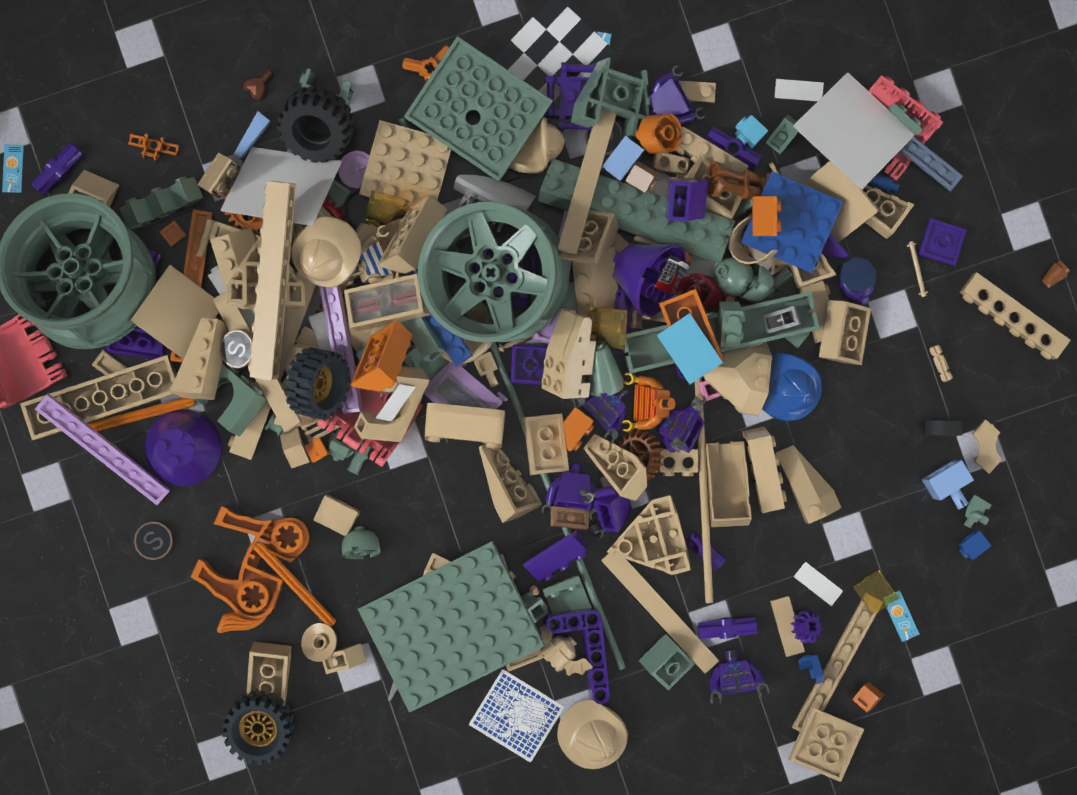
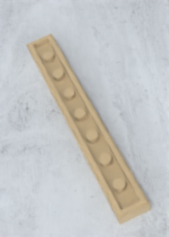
M601 110L599 122L592 128L558 245V250L577 255L616 119L615 113Z
M226 291L213 299L229 331L245 330L253 336L252 328L241 308L227 304ZM255 378L284 432L292 430L303 422L299 414L289 408L290 404L286 402L288 396L284 395L285 389L279 378L274 380Z
M608 553L601 560L705 674L719 662L715 655L624 557Z
M867 593L864 594L822 670L824 683H815L792 728L799 732L801 731L811 706L824 711L883 603L882 601Z

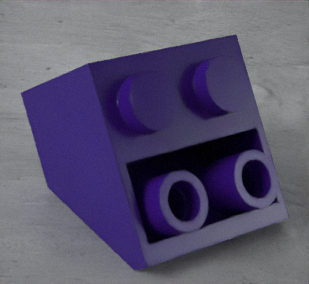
M669 177L666 204L667 219L672 221H692L705 218L708 179Z

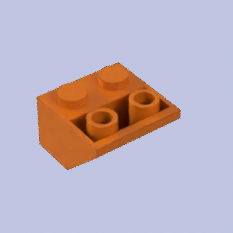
M777 196L752 197V236H777V232H781V220H777V212H781V200H777Z
M576 407L563 422L566 447L570 452L572 450L576 451L582 444L580 440L584 434L588 436L594 428L592 425L594 421Z

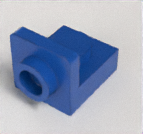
M805 655L798 660L800 670L808 668L811 679L815 678L816 684L824 683V675L817 655Z

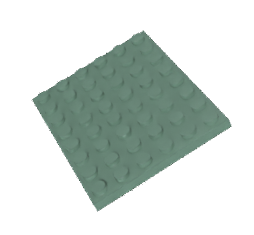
M493 541L358 609L409 713L545 646Z

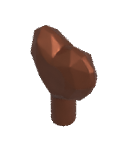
M267 70L261 77L248 78L243 83V89L246 92H250L255 100H261L266 93V82L273 74Z

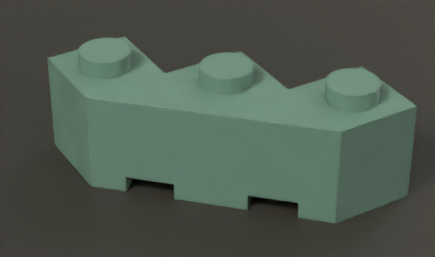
M180 177L169 188L161 189V187L152 189L150 191L151 194L143 199L131 198L125 201L126 205L121 207L120 211L127 227L133 229L151 223V220L163 218L175 213V210L184 206L185 208L201 200L203 196L195 177Z

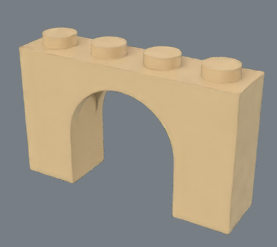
M401 366L402 369L398 373L396 384L382 391L394 393L399 384L416 387L392 421L376 419L379 413L360 412L354 428L361 439L402 441L430 381L422 368Z

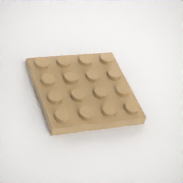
M379 120L359 195L409 208L410 205L429 195L438 201L452 149L428 133Z

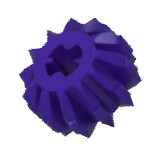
M800 611L798 615H795L793 617L795 622L791 623L794 627L791 632L796 633L795 639L800 640L802 643H813L816 639H819L821 637L820 632L824 630L821 628L823 621L819 620L820 615L814 614V611Z

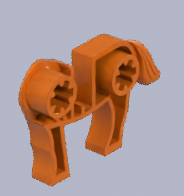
M221 506L214 524L255 535V539L244 557L239 579L227 578L218 574L202 558L198 559L191 578L205 585L214 596L225 601L235 611L225 613L222 616L217 627L218 633L249 630L260 625L274 610L284 584V580L280 576L257 567L261 556L253 549V546L258 541H261L275 556L292 562L307 547L309 531L306 525L296 518L260 520L251 516L240 515L229 507Z

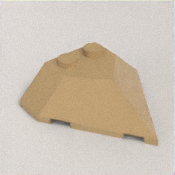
M262 235L257 239L226 284L227 304L248 310H253L257 299L255 287L259 276L257 274V266L260 263L259 246L262 242ZM290 264L285 310L305 306V286L296 277Z
M767 342L757 346H746L722 352L725 363L720 364L704 375V379L722 397L728 399L739 413L759 416L768 396L772 355Z
M671 495L652 500L607 551L608 553L671 575L691 570L688 548L679 515Z

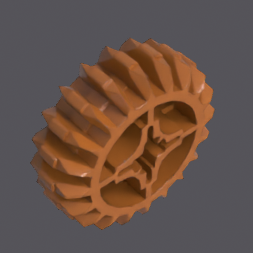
M637 431L624 435V440L618 441L620 447L636 455L644 464L647 482L649 478H655V473L661 472L658 466L664 465L660 462L661 459L665 458L660 453L664 449L658 447L661 442L655 441L656 436L650 435L649 432ZM641 442L646 445L648 451L644 449V446L641 445Z

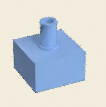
M625 136L603 164L601 172L611 179L622 182L626 175L630 174L632 168L642 156L644 149Z
M953 460L922 479L933 499L942 500L950 495L958 509L969 504L960 489L974 481L962 460Z

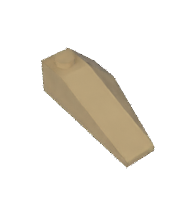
M594 434L583 449L621 497L636 501L647 487L646 467L633 453Z
M486 444L479 447L493 504L502 523L517 519L542 505L533 486L530 483L526 484L520 477L522 475L521 472L514 470L509 464V458L500 448H487Z

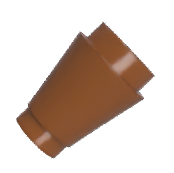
M1059 260L1057 263L1054 262L1041 281L1050 288L1066 278L1070 270Z

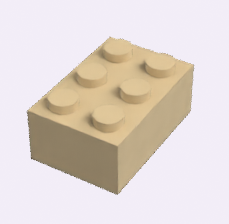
M829 300L819 357L845 364L862 365L871 308L846 301Z

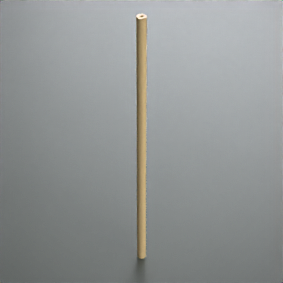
M701 377L695 381V398L698 397L703 400V395L698 383L702 382ZM702 405L701 407L703 408L702 412L698 413L704 420V407ZM703 425L697 441L705 602L713 603L705 427Z

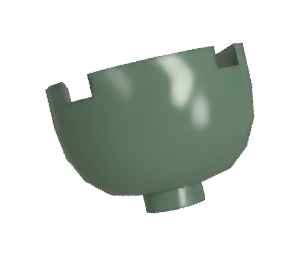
M734 257L725 258L716 266L714 280L724 294L732 297L740 296L747 291L748 283H751L753 280L752 267L750 264L738 262Z
M759 264L751 266L753 280L751 283H748L747 291L739 296L749 303H760L770 298L774 292V278L770 271Z
M355 527L353 531L343 538L342 556H345L347 559H364L363 556L370 554V557H374L381 553L378 537L374 532L365 530V527Z

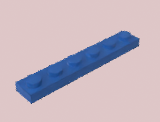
M418 268L406 274L402 273L401 277L418 274ZM432 314L424 316L455 366H459L473 356L461 337L445 329Z

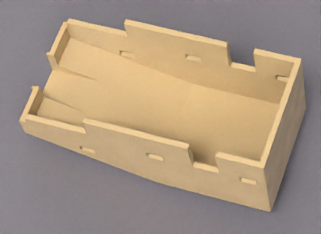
M569 308L561 309L544 359L542 389L563 399L589 397L591 383H581L582 375L592 374L596 341H590L592 328L590 317L583 315V313L574 314L576 310Z
M730 441V444H719V442L705 444L710 527L749 525L751 521V508L749 504V484L744 441Z

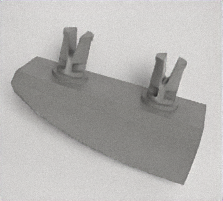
M478 175L457 176L453 188L464 194L456 206L457 209L464 204L468 205L476 201L502 203L529 212L536 197L512 184ZM491 223L490 227L493 229L498 223ZM505 223L499 224L497 232H501Z

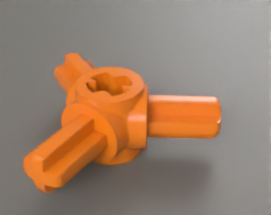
M444 46L434 58L430 57L428 60L418 61L405 58L403 69L419 72V76H423L425 81H428L432 73H428L426 68H430L429 66L431 65L435 70L449 47Z

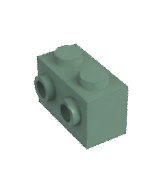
M719 302L716 339L720 347H740V340L744 338L742 322H745L746 314L739 302Z

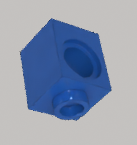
M979 530L973 531L958 543L961 547L959 551L963 557L974 560L991 547Z

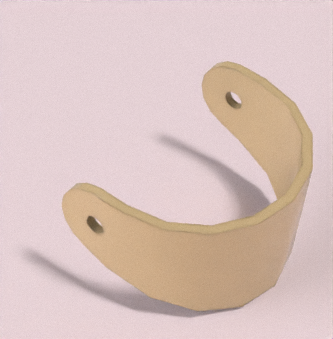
M751 216L742 220L733 229L729 238V250L732 257L738 262L745 264L765 262L777 253V249H774L761 259L756 260L745 252L741 243V235L744 227L750 222Z

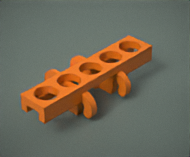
M145 133V137L130 134L128 145L144 148L141 152L143 158L150 156L154 157L156 161L160 157L158 155L159 152L174 156L178 154L179 145L164 142V137H161V141L149 139L148 133ZM138 138V144L132 143V139ZM156 142L157 148L152 149L151 143ZM163 145L167 146L166 150H162ZM171 146L176 147V151L171 152L169 148ZM147 149L153 150L155 153L147 152Z

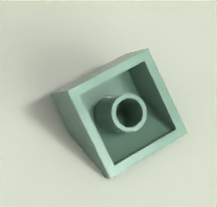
M667 634L660 638L639 660L646 670L667 690H670L696 664Z

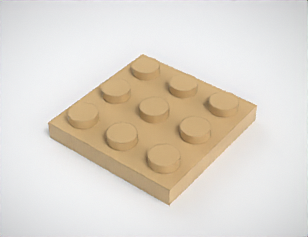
M811 706L788 760L841 782L864 729Z

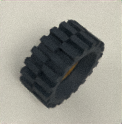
M313 347L305 348L302 350V353L295 355L296 361H291V370L287 369L286 374L289 377L288 380L284 381V385H287V389L284 390V395L288 396L286 402L290 404L289 408L297 414L322 420L330 419V416L337 414L336 410H341L343 407L341 402H346L347 399L345 393L349 392L350 387H347V383L351 382V377L347 376L350 372V368L346 367L348 362L346 359H343L344 356L336 352Z
M255 691L250 692L248 696L244 694L233 703L225 717L226 719L222 726L224 728L222 736L227 738L224 743L226 747L231 745L229 752L232 755L237 752L239 754L237 759L240 761L244 757L248 759L247 764L252 765L253 761L257 760V765H262L266 759L268 764L273 761L274 757L278 759L282 752L286 750L294 730L295 723H292L294 716L293 713L288 714L291 708L288 704L286 706L282 705L284 700L281 697L278 700L274 699V693L270 692L269 696H265V691H260L258 695H256ZM259 723L263 728H258L255 724Z

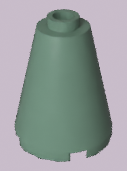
M601 340L596 341L592 374L587 375V382L591 383L589 393L594 396H601V393H607V396L613 395L624 387V378L608 344Z

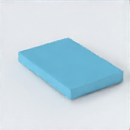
M690 313L657 335L689 384H692L723 363Z

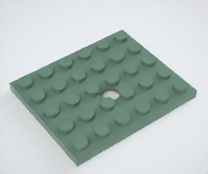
M457 36L404 117L482 171L500 181L553 101ZM471 110H476L480 113L481 119L476 125H470L466 121V114Z

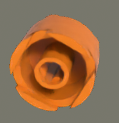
M673 114L648 115L642 120L639 129L636 131V138L649 154L672 152L677 150L681 144L682 136H680L679 130L682 127L677 117Z

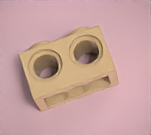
M668 449L660 452L665 458L671 457L674 460V465L671 468H666L664 465L658 466L659 470L663 472V476H674V472H682V476H694V472L698 473V449H691L690 453L683 450L679 453L677 451L671 453ZM686 457H690L693 460V465L690 468L683 466V460Z

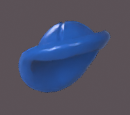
M786 353L773 354L769 393L762 410L771 417L781 421L802 419L815 409L822 393L820 374L810 362L799 356Z

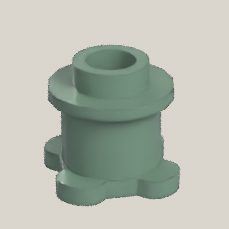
M273 413L265 430L270 428L278 436L280 433L284 435L285 432L282 426L274 424L276 415Z

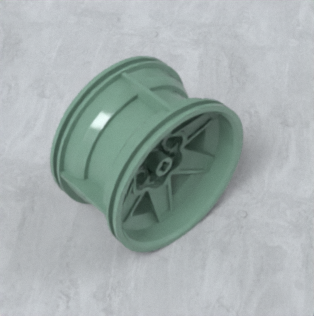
M72 193L58 194L35 202L13 220L0 242V290L5 300L19 315L33 323L43 334L66 347L95 349L110 345L125 337L137 326L130 320L156 284L154 262L146 245L131 229L126 227L121 218L109 206L90 196ZM79 229H92L87 242L77 247L66 236V234ZM115 238L121 249L123 260H103ZM51 247L57 263L51 264L46 270L35 272L42 256ZM89 252V255L83 258L84 254ZM70 254V257L64 260L65 257ZM99 267V270L93 273L94 269ZM61 271L60 276L55 278L56 274ZM90 284V287L87 290H84L85 286ZM116 284L108 296L104 288L105 285ZM71 286L70 291L65 293L66 289ZM58 291L55 302L49 311L45 312L38 303L35 293ZM81 302H84L91 310L83 315L74 317Z
M477 202L450 212L431 230L420 253L418 282L422 298L428 310L437 322L451 333L476 342H511L537 333L556 316L568 291L570 277L568 260L560 259L562 251L558 250L560 238L556 232L538 216L502 203ZM489 223H506L519 230L503 245L498 246ZM470 231L474 253L471 255L452 252L459 240ZM533 244L541 259L542 277L519 267V263ZM492 249L494 252V256L492 259L488 260L486 258V252L487 250ZM507 254H511L513 258L509 265L504 261ZM475 263H478L480 271L475 274L472 267ZM493 270H496L494 272V274L496 275L495 277H492ZM447 272L466 279L465 284L454 297L449 289ZM512 273H515L518 277L517 282L514 284L509 280ZM480 282L485 284V290L482 293L477 290V285ZM498 287H502L504 290V294L500 298L496 296V289ZM512 292L537 295L532 305L519 317L513 319ZM483 300H486L494 324L480 322L466 313Z

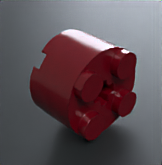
M700 273L686 275L682 278L677 288L679 295L697 289L706 314L711 313L718 307L724 294L713 277Z

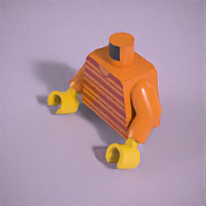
M626 373L625 375H630L632 380L631 382L624 381L625 384L638 383V385H635L633 420L637 421V423L624 420L622 423H629L630 427L627 430L623 429V431L632 432L634 429H654L662 422V419L669 417V410L674 409L675 400L670 398V391L664 389L663 385L656 378L641 375L636 377L634 373Z

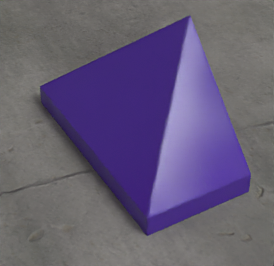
M830 233L821 253L827 258L844 259L848 256L847 252Z

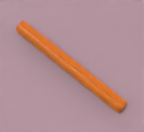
M181 398L87 424L94 430L101 431L196 405V401L190 398Z
M258 541L253 546V549L326 625L333 626L336 620L277 557L261 541Z

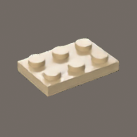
M562 414L523 418L530 475L569 471Z

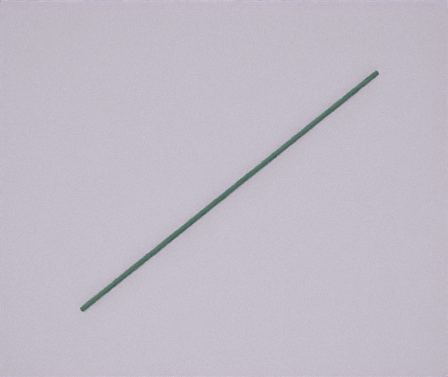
M405 117L398 120L400 126L409 128ZM457 245L454 247L452 252L459 253ZM493 342L490 346L491 353L525 435L523 420L525 414L496 342ZM540 474L548 491L549 486L552 484L549 474ZM562 528L565 536L572 533L570 528ZM575 559L593 607L601 615L603 632L618 669H625V663L583 559L579 561Z

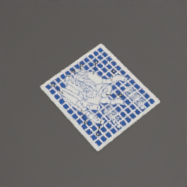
M502 670L469 725L531 762L564 709V706L507 671Z

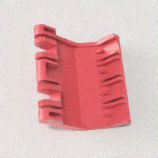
M881 75L869 92L887 109L892 103L903 105L908 110L906 114L910 118L914 116L921 122L919 127L923 130L918 135H914V137L925 144L943 123L940 120L941 117L934 111L929 112L925 109V104L920 100L912 99L907 90L896 87L894 85L895 82L891 78ZM899 151L892 158V162L885 168L884 172L889 174L897 163L898 165L890 174V177L897 181L911 160Z
M19 314L12 320L0 325V408H7L22 402L68 377L65 369L59 370L63 367L61 363L54 364L47 369L45 362L57 356L55 352H52L54 349L48 337L43 335L40 330L29 335L27 329L35 325Z
M359 388L363 405L362 412L379 413L393 393L382 394L377 391ZM418 404V407L414 413V417L411 420L407 428V431L409 430L412 423L418 416L421 408L423 407L422 404ZM341 408V410H336L337 414L330 416V419H320L317 425L323 429L329 424L326 429L329 433L333 431L336 425L342 428L337 434V438L340 440L348 432L343 442L356 451L364 442L359 450L361 454L367 450L368 446L373 448L374 451L370 455V460L373 461L378 453H380L375 463L383 467L400 443L361 439L354 428L360 412L343 414Z

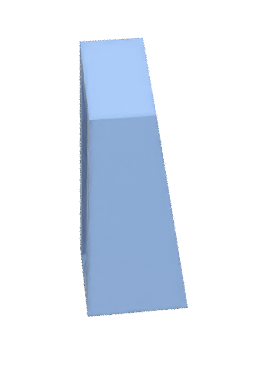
M257 111L234 154L243 159L271 124V121Z

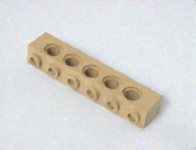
M977 272L972 274L960 291L965 301L970 304L974 302L979 306V311L986 315L988 313L994 317L993 320L997 324L1010 328L1009 332L1016 337L1021 336L1026 340L1025 344L1033 349L1035 347L1041 351L1040 354L1048 360L1057 359L1070 342L1069 338ZM980 290L986 292L987 297L985 300L979 298ZM996 301L1002 304V310L1000 312L996 311L994 308V304ZM1012 312L1018 316L1016 323L1010 320ZM1027 324L1033 326L1031 334H1028L1025 330ZM1043 335H1046L1049 339L1047 345H1043L1041 342Z

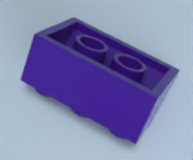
M136 326L122 339L107 345L106 352L157 359L164 356L166 346Z
M576 529L529 559L523 565L538 581L544 579L546 582L555 576L554 571L558 569L563 571L571 566L569 562L573 559L579 561L587 555L585 552L589 547Z

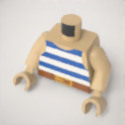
M385 225L378 228V233H373L362 241L361 256L351 277L360 275L363 283L370 284L401 277V272L382 268L378 265L387 248L384 240H380V238L390 235V232H387L385 235L381 234V230L386 227Z

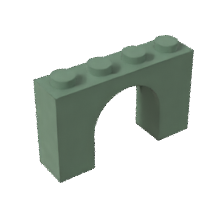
M424 317L400 322L413 334L411 340L424 360L432 362L446 352ZM367 344L362 346L361 350L356 353L359 360H361ZM377 391V392L382 393V394H387V393H388V392H382V391L380 392V391Z
M223 360L217 389L222 384L231 382L234 395L230 405L218 419V422L229 432L240 437L267 399L262 395L263 391L260 388L250 385L251 380L244 375L240 376L238 374L240 371L237 368L228 366ZM193 399L204 406L208 402L206 399Z

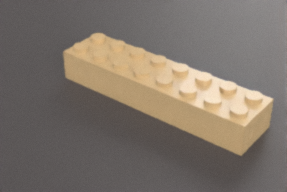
M166 355L50 393V395L85 423H90L174 395V393L170 392V389L177 376L174 363L170 361L171 355ZM46 395L20 403L32 440H38L62 432V430L35 410V407Z

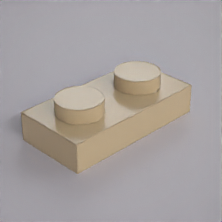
M679 81L690 102H715L716 83Z

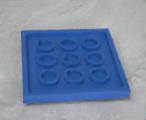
M771 171L761 196H777V200H781V212H777V220H781V232H777V236H752L751 218L741 243L766 254L777 249V253L773 257L812 273L843 201Z

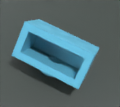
M752 115L748 119L743 117L735 127L737 129L735 133L737 139L750 149L768 132Z

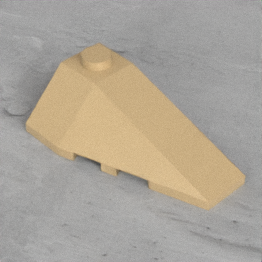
M794 445L776 452L806 523L810 524L841 508L834 490Z

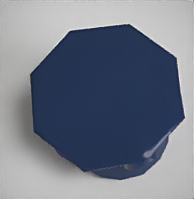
M851 258L842 264L840 285L844 296L851 299L853 304L865 306L869 302L868 295L874 291L877 271L868 259Z

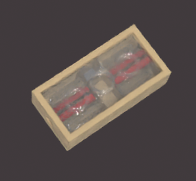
M418 274L344 290L349 325L351 329L356 331L388 325L395 320L402 322L431 315L420 292Z

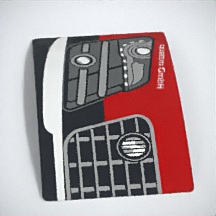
M670 256L655 287L676 294L678 285L682 278L685 277L691 263Z

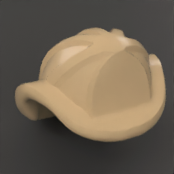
M543 117L509 168L522 173H540L544 171L548 163L552 159L557 158L561 153L565 142L563 135L555 126L547 123L546 117Z

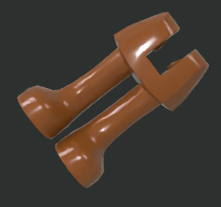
M717 161L710 163L707 170L708 177L712 179L707 190L709 196L718 197L723 191L737 193L743 199L761 196V189L753 187L761 184V177L748 169L744 170L743 173H739ZM723 178H728V179H732V180L738 181V184H737V183H734V182H731V181H728V180H725V179H723Z

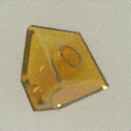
M372 190L365 220L373 226L385 225L406 214L409 200Z
M590 307L588 317L592 320L591 329L601 341L606 342L609 347L625 349L627 310Z

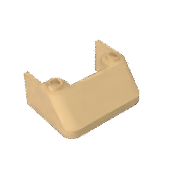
M427 403L425 439L429 442H440V439L444 438L477 441L486 444L487 448H502L505 411Z

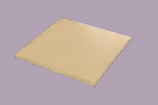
M831 161L803 183V185L843 201L830 231L838 243L879 211L865 192Z
M169 265L130 321L184 359L201 319H215L219 311L213 302V296Z

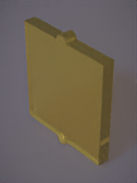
M879 570L869 577H864L862 582L853 587L872 615L883 608L886 609L888 604L898 598Z

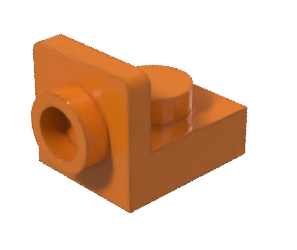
M322 437L305 445V449L312 462H316L329 455Z

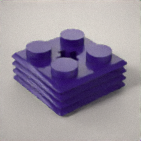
M514 344L512 348L511 383L542 385L544 359L548 346ZM530 359L533 360V363H536V367H533L532 370L525 366V363H529Z

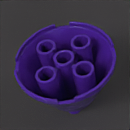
M630 243L621 253L618 252L614 256L613 278L617 280L641 315L646 317L656 315L661 311L659 303L672 299L675 295L658 289L655 285L670 256L686 261L685 251L676 244Z
M176 410L164 414L154 422L146 436L145 456L149 467L161 480L172 485L189 486L205 480L213 473L220 460L222 444L218 430L207 417L195 411Z

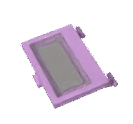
M449 362L429 382L428 387L424 391V395L433 403L497 409L503 400L505 402L508 400L500 392L497 393L499 397L495 396L462 368V366L465 367L467 365L466 363L455 366L453 362Z

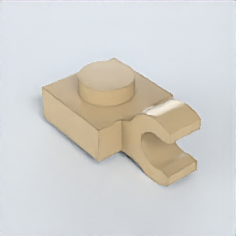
M491 352L485 353L474 360L480 377L486 375L491 387L498 385L493 373L498 370V367Z

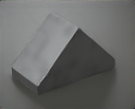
M796 305L761 315L767 334L801 324Z

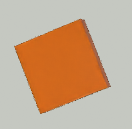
M175 220L159 231L171 247L187 236Z

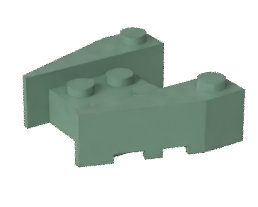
M611 58L601 60L596 64L574 104L571 123L589 128L598 124L601 110L615 113L617 116L625 118L621 139L627 136L634 143L639 144L640 141L636 138V131L639 129L642 120L650 115V98H648L647 70L630 76L609 69Z

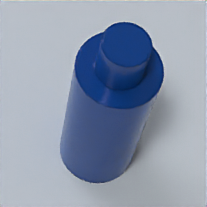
M879 173L868 183V185L890 192V190L897 192L900 184L894 183V179Z

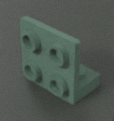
M578 574L543 588L552 613L591 608Z

